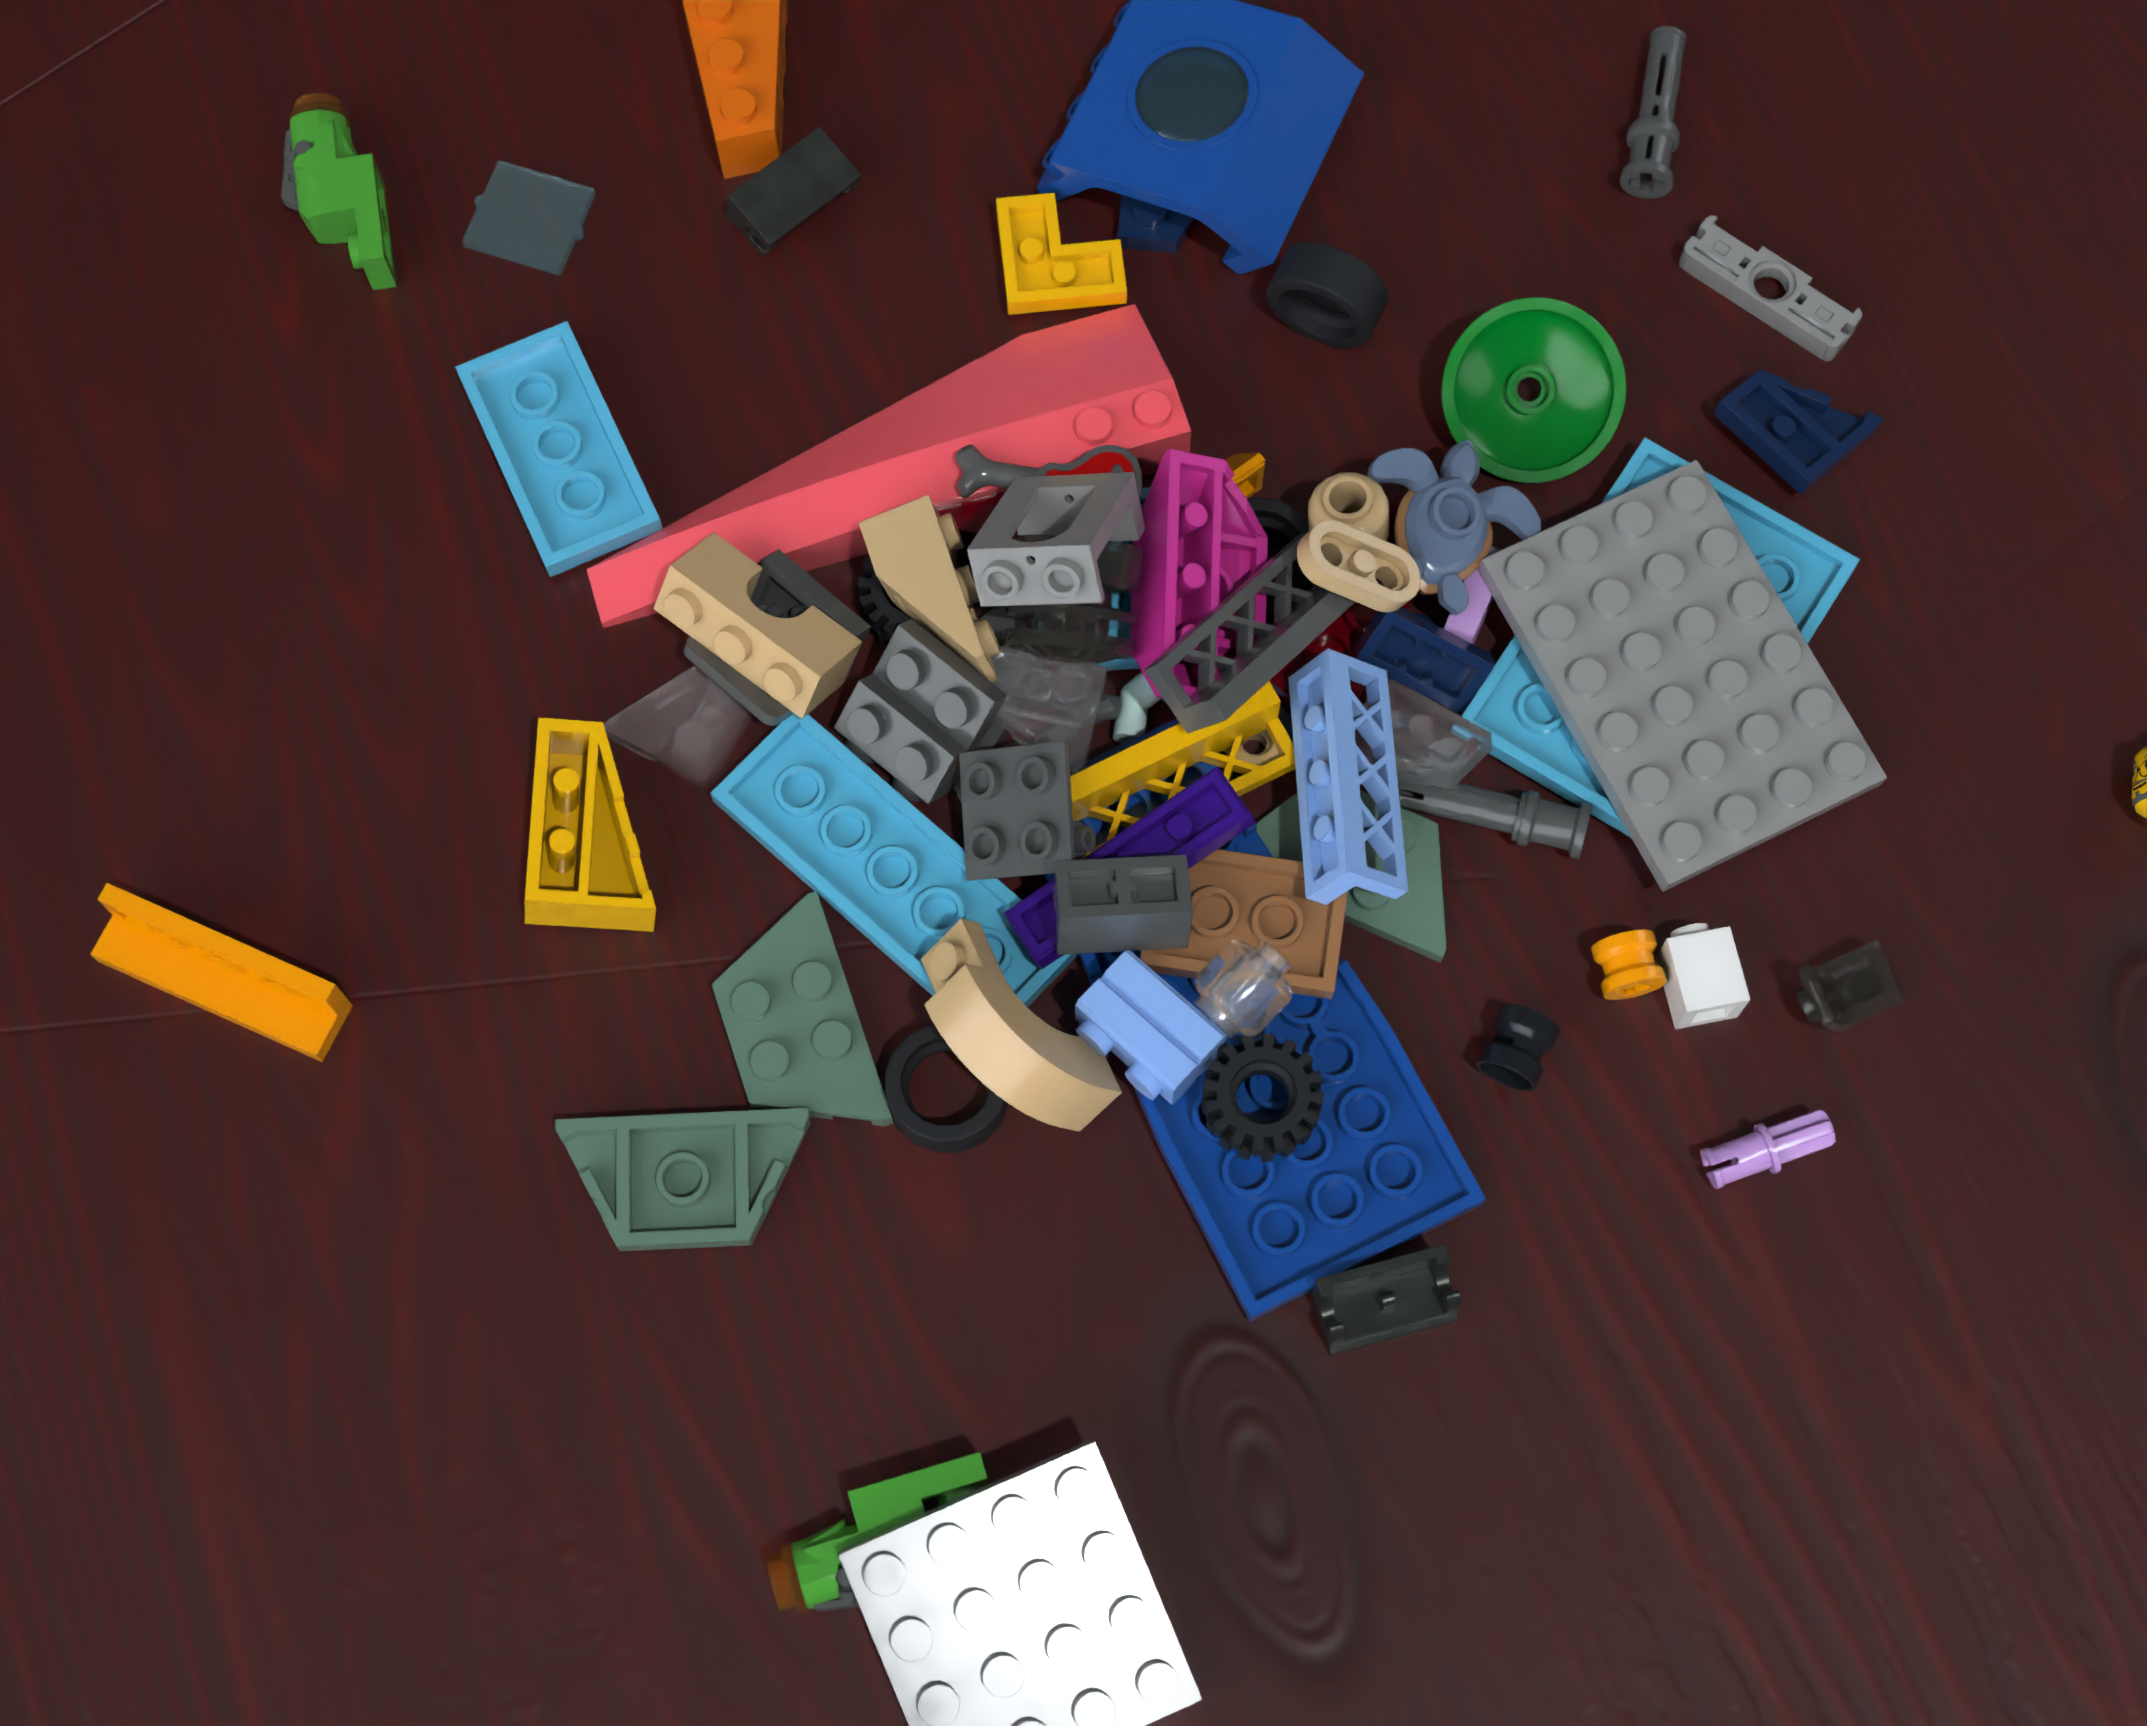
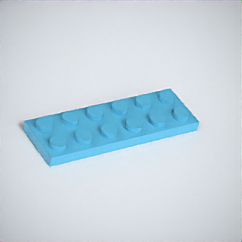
M793 714L782 721L710 793L716 805L813 891H817L822 899L932 996L936 993L921 958L961 918L980 923L1006 981L1026 1007H1029L1077 956V954H1064L1044 969H1041L1004 914V912L1022 900L997 878L966 881L965 850L809 714L803 719Z

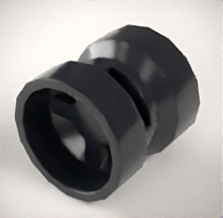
M1502 1004L1493 1023L1496 1031L1495 1037L1492 1042L1484 1044L1475 1065L1481 1073L1499 1084L1519 1091H1535L1544 1071L1540 1064L1544 1053L1552 1051L1561 1030L1554 1021L1533 1009L1517 1004Z

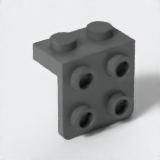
M778 549L765 557L761 563L763 570L750 600L763 612L779 618L799 616L810 606L814 605L860 639L862 644L848 672V677L871 626L781 550ZM691 636L687 639L683 649L684 655L761 722L775 726L794 714Z

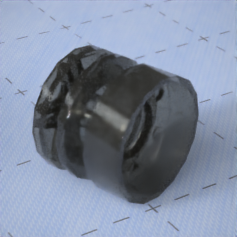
M1017 535L1012 537V539L1019 542H1038L1054 538L1058 535ZM1108 541L1097 559L1105 596L1102 603L1006 606L1005 613L1007 615L1033 620V628L1004 629L1002 645L1025 651L1036 656L1037 659L1062 663L1098 665L1099 663L1115 659L1135 658L1136 642L1134 640L1108 636L1109 627H1138L1139 617L1137 615L1113 608L1111 603L1112 596L1141 592L1145 550L1131 544Z

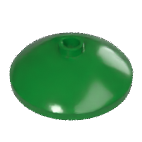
M1528 297L1504 302L1489 309L1472 321L1461 333L1450 350L1441 382L1442 410L1448 429L1456 444L1461 441L1470 440L1476 449L1482 469L1503 479L1524 483H1541L1563 478L1578 471L1595 459L1613 437L1621 420L1626 398V377L1622 358L1617 346L1605 328L1587 312L1572 304L1541 297ZM1526 377H1533L1539 385L1537 395L1531 400L1521 399L1517 391L1520 381Z

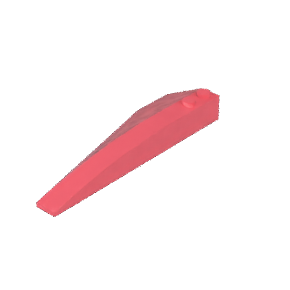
M1128 305L1020 335L671 523L662 530L645 537L586 569L603 628L658 613L653 608L669 566L713 532L759 566H761L765 557L779 549L804 571H809L869 554L858 522L926 495H929L935 507L939 508L1005 492L1008 488L986 486L976 490L968 498L961 496L957 485L963 471L956 463V454L961 448L969 444L974 445L990 460L1035 468L1042 467L1048 463H1072L1093 448L1103 445H1116L1129 450L1137 458L1142 477L1157 472L1162 456L1168 449L1190 453L1191 428L1174 380L1136 305Z

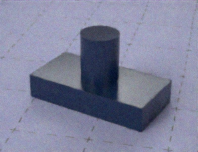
M1402 607L1394 612L1378 611L1352 648L1355 659L1387 670V677L1459 714L1462 713L1495 666L1492 654L1435 625L1433 620L1427 615L1414 614Z

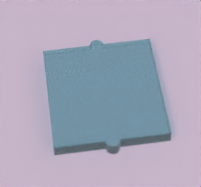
M498 160L483 195L475 198L477 209L462 240L463 245L469 249L560 276L575 241L581 240L584 237L582 225L596 195L595 190L588 186Z

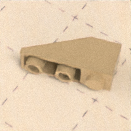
M926 495L858 522L875 574L892 602L990 682L998 681L999 679L991 657L1001 654L1000 646L988 618L980 621L977 619L973 604L979 602V597L970 566L966 565L960 568L955 555V551L964 548V544L952 514L947 513L940 516L930 496Z

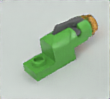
M326 93L304 95L296 100L294 110L289 117L290 130H287L285 138L281 198L287 207L299 211L300 217L319 243L348 242L350 258L354 269H364L373 290L397 287L385 184L373 154L357 155L351 140L349 115L342 108L341 101L337 97Z
M980 1452L848 1491L856 1523L846 1526L845 1519L806 1539L781 1545V1553L766 1557L772 1588L780 1611L797 1607L799 1613L812 1608L821 1612L859 1607L838 1556V1551L925 1513L926 1506L936 1503L938 1506H941L988 1485V1478Z

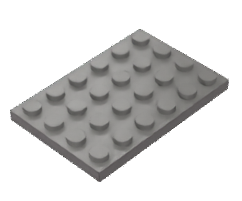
M1697 460L1481 560L1480 567L1477 569L1662 892L1880 786L1887 779L1870 747Z

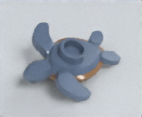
M1470 440L1461 441L1446 452L1439 470L1441 473L1440 477H1438L1432 461L1424 452L1414 448H1401L1389 451L1373 460L1367 475L1377 483H1396L1409 489L1401 500L1396 512L1394 523L1396 546L1408 552L1419 568L1421 584L1418 592L1421 595L1437 593L1439 604L1453 615H1459L1467 608L1469 603V593L1463 580L1480 567L1481 560L1488 556L1493 538L1491 522L1503 524L1519 538L1525 540L1540 533L1541 520L1534 506L1518 489L1510 486H1500L1477 493L1471 487L1479 475L1480 460Z

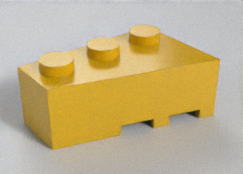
M538 717L525 888V924L654 932L656 905L652 891L648 887L640 859V849L636 835L632 831L624 803L623 790L603 722Z

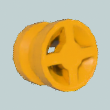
M1641 929L1621 932L1599 940L1592 945L1593 959L1603 967L1605 975L1601 983L1604 998L1608 1000L1633 998L1653 992L1667 983L1664 969L1655 963L1653 951L1657 946V942L1652 930Z

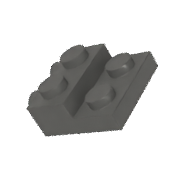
M910 619L897 626L873 674L858 681L834 728L847 738L845 747L860 760L869 764L878 763L894 776L892 786L905 799L914 802L924 801L930 804L954 790L955 781L960 776L959 753L977 750L1007 694L913 619Z

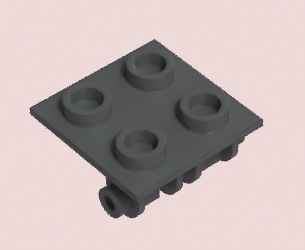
M1068 741L959 753L966 881L1055 873V861L1079 860L1084 858L1087 852L1094 850L1096 837L1093 829L1089 826H1084L1080 821H1073Z

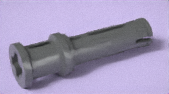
M1672 26L1658 27L1650 34V48L1643 82L1639 117L1629 126L1626 142L1631 148L1628 164L1622 169L1619 182L1623 190L1639 198L1653 199L1665 196L1672 190L1674 182L1673 173L1669 168L1671 155L1678 149L1680 142V133L1674 123V115L1687 35L1681 29ZM1664 74L1661 95H1659L1661 76ZM1647 173L1652 174L1651 181L1646 180Z
M1405 768L1403 769L1398 787L1400 789V807L1511 833V840L1517 841L1516 845L1526 847L1531 841L1568 850L1570 858H1580L1592 809L1591 804L1582 803L1577 808L1541 799L1539 792L1532 790L1529 793L1523 792L1521 797L1411 772L1410 769Z

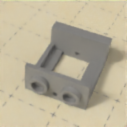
M1134 472L1015 477L967 549L980 606L1102 603L1105 596L1097 559L1108 542L1138 541L1145 530ZM1016 530L1018 533L1019 541L1012 539Z

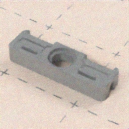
M1708 216L1700 225L1697 235L1695 237L1691 236L1686 242L1679 260L1680 268L1821 360H1833L1854 333L1862 317L1861 309L1858 307L1854 313L1850 312L1811 287L1810 283L1813 279L1811 276L1764 246L1758 252L1716 226L1717 216ZM1762 277H1772L1784 286L1785 295L1779 299L1764 298L1756 291L1754 282Z

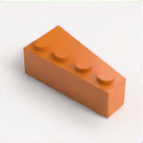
M682 0L723 177L727 179L759 172L782 155L783 79L786 63L785 30L788 1Z

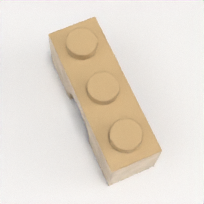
M713 532L669 566L653 609L795 715L803 719L844 683L862 641L814 605L793 618L774 617L757 608L750 599L763 568Z

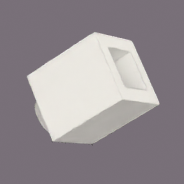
M1695 923L1672 931L1670 933L1671 938L1666 939L1656 955L1657 965L1661 966L1666 974L1667 983L1663 987L1675 1030L1737 1018L1750 1001V996L1730 926L1709 930L1707 923Z

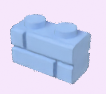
M1129 949L1125 950L1105 971L1104 975L1098 978L1075 1004V1020L1081 1024L1076 1029L1078 1036L1098 1055L1105 1057L1111 1051L1129 1067L1124 1073L1128 1081L1150 1100H1154L1160 1094L1171 1105L1176 1103L1196 1079L1206 1071L1213 1059H1217L1220 1056L1221 1049L1225 1047L1227 1035Z

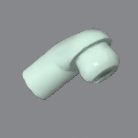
M1142 672L1124 685L1120 692L1119 698L1122 702V709L1115 721L1113 739L1120 744L1145 734L1149 708L1160 699L1165 702L1163 698L1155 696Z

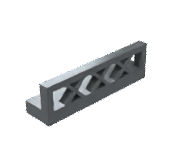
M1309 531L1296 536L1145 669V672L1187 734L1227 720L1355 603L1353 600L1317 585L1313 586L1309 591L1292 587L1293 561L1297 558V547L1301 538ZM1258 592L1275 597L1274 622L1271 625L1254 621L1255 594ZM1238 610V616H1234L1233 614ZM1219 626L1237 630L1236 656L1233 659L1216 655V635ZM1199 645V651L1194 650ZM1181 660L1199 664L1198 689L1190 698L1171 671ZM1215 668L1220 669V671L1215 674Z

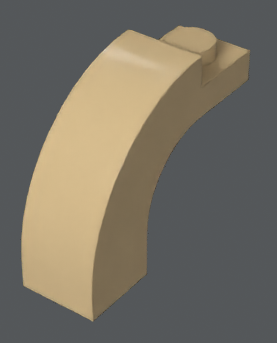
M961 918L921 958L936 993L924 1005L931 1020L960 1061L985 1086L1008 1104L1046 1124L1080 1132L1122 1093L1106 1057L1098 1055L1079 1036L1064 1033L1045 1023L1018 998L1006 981L980 923Z

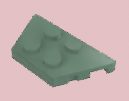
M1360 790L1362 802L1377 820L1378 808L1376 802L1369 793ZM1296 793L1256 823V832L1274 858L1303 862L1298 794ZM1400 807L1408 892L1397 899H1393L1355 886L1348 891L1344 921L1441 963L1447 947L1438 823ZM1366 840L1367 866L1383 871L1382 859Z
M817 891L808 893L711 984L749 1104L753 1110L809 1108L811 1117L833 1120V1117L836 1116L871 1121L872 1125L884 1127L894 1124Z
M809 1108L555 1119V1129L619 1251L753 1245L811 1124Z

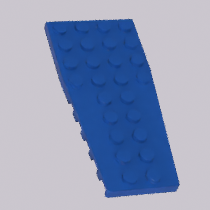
M1174 719L1070 768V776L1180 722L1178 719ZM1200 761L1188 767L1181 786L1188 787L1217 766ZM1176 774L1162 781L1173 784ZM1143 789L1130 796L1125 814L1141 819L1166 802L1169 796ZM1119 801L1106 807V809L1116 811ZM1089 816L1079 820L1084 826H1089L1093 829L1096 837L1095 847L1106 842L1112 823ZM1256 823L1219 848V850L1273 857L1256 832ZM1120 826L1118 834L1127 828ZM1055 873L1044 874L1047 882L1054 879ZM1141 950L1131 951L1140 959ZM1124 951L1078 954L1091 986L1098 978L1104 975L1105 971ZM1339 956L1333 999L1157 973L1227 1035L1225 1046L1231 1043L1235 1047L1240 1044L1241 1037L1251 1034L1253 1041L1262 1040L1264 1033L1274 1034V1042L1283 1045L1287 1038L1297 1043L1296 1052L1302 1055L1306 1051L1312 1057V1068L1314 1072L1319 1070L1322 1077L1321 1092H1324L1323 1105L1316 1127L1313 1128L1310 1138L1303 1146L1301 1144L1297 1145L1293 1154L1283 1158L1282 1153L1274 1155L1273 1161L1261 1162V1156L1251 1155L1249 1161L1238 1158V1150L1231 1147L1227 1152L1219 1145V1136L1216 1133L1210 1134L1206 1126V1114L1203 1115L1202 1112L1203 1088L1208 1068L1178 1101L1172 1105L1160 1094L1154 1100H1150L1134 1087L1158 1147L1249 1322L1311 1292L1316 1279L1358 1268L1484 1204L1486 1198L1393 1029L1347 960L1343 962ZM1124 1063L1126 1070H1128L1129 1067ZM1255 1075L1249 1077L1239 1086L1236 1093L1237 1103L1242 1112L1249 1118L1257 1121L1273 1120L1279 1117L1288 1106V1096L1284 1086L1271 1076Z

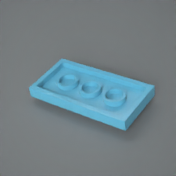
M567 321L455 367L550 577L663 529L656 509Z

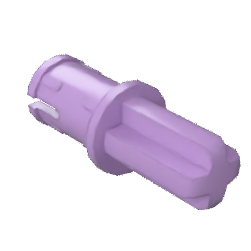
M1816 1109L1766 1127L1763 1123L1755 1124L1753 1127L1754 1132L1711 1148H1703L1700 1150L1704 1167L1708 1165L1713 1166L1731 1159V1164L1706 1173L1712 1186L1717 1190L1723 1188L1726 1184L1768 1169L1772 1174L1779 1173L1781 1171V1164L1831 1147L1836 1140L1831 1120H1829V1117L1823 1110Z

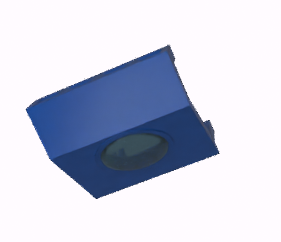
M1129 0L1121 8L1114 20V26L1117 29L1111 41L1100 51L1091 65L1090 71L1093 76L1087 88L1074 100L1067 112L1066 117L1069 123L1062 137L1050 147L1043 159L1042 164L1046 170L1036 190L1041 194L1055 193L1057 202L1089 188L1106 189L1201 221L1230 244L1222 262L1238 275L1273 264L1360 84L1364 72L1303 19L1238 0Z

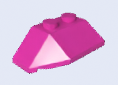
M1168 449L1162 456L1142 508L1145 530L1138 541H1133L1130 652L1155 696L1161 698L1163 697L1145 672V669L1266 564L1268 555V537L1247 498L1231 479L1234 477V474L1227 461L1175 449ZM1258 592L1255 594L1254 621L1266 624L1267 594ZM1238 610L1233 614L1234 616H1238ZM1219 626L1216 635V655L1233 659L1236 656L1237 630ZM1199 645L1194 650L1199 651ZM1181 660L1171 671L1190 698L1198 689L1199 664ZM1215 668V674H1216V673H1218V672L1220 671V669H1216V668Z

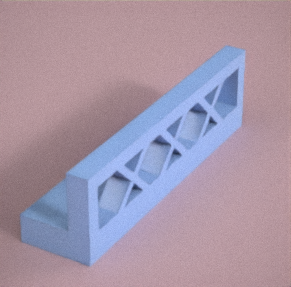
M1328 648L1288 678L1306 899L1327 905L1355 886L1397 899L1408 892L1387 670ZM1350 680L1366 686L1367 710L1351 690ZM1355 729L1358 730L1371 747L1373 764L1368 761L1356 745ZM1361 784L1377 804V820L1361 800ZM1366 840L1382 859L1383 871L1367 866Z

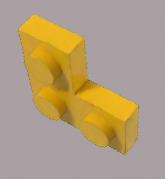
M1055 193L996 198L1008 315L1127 304V286L1121 239L1061 245Z

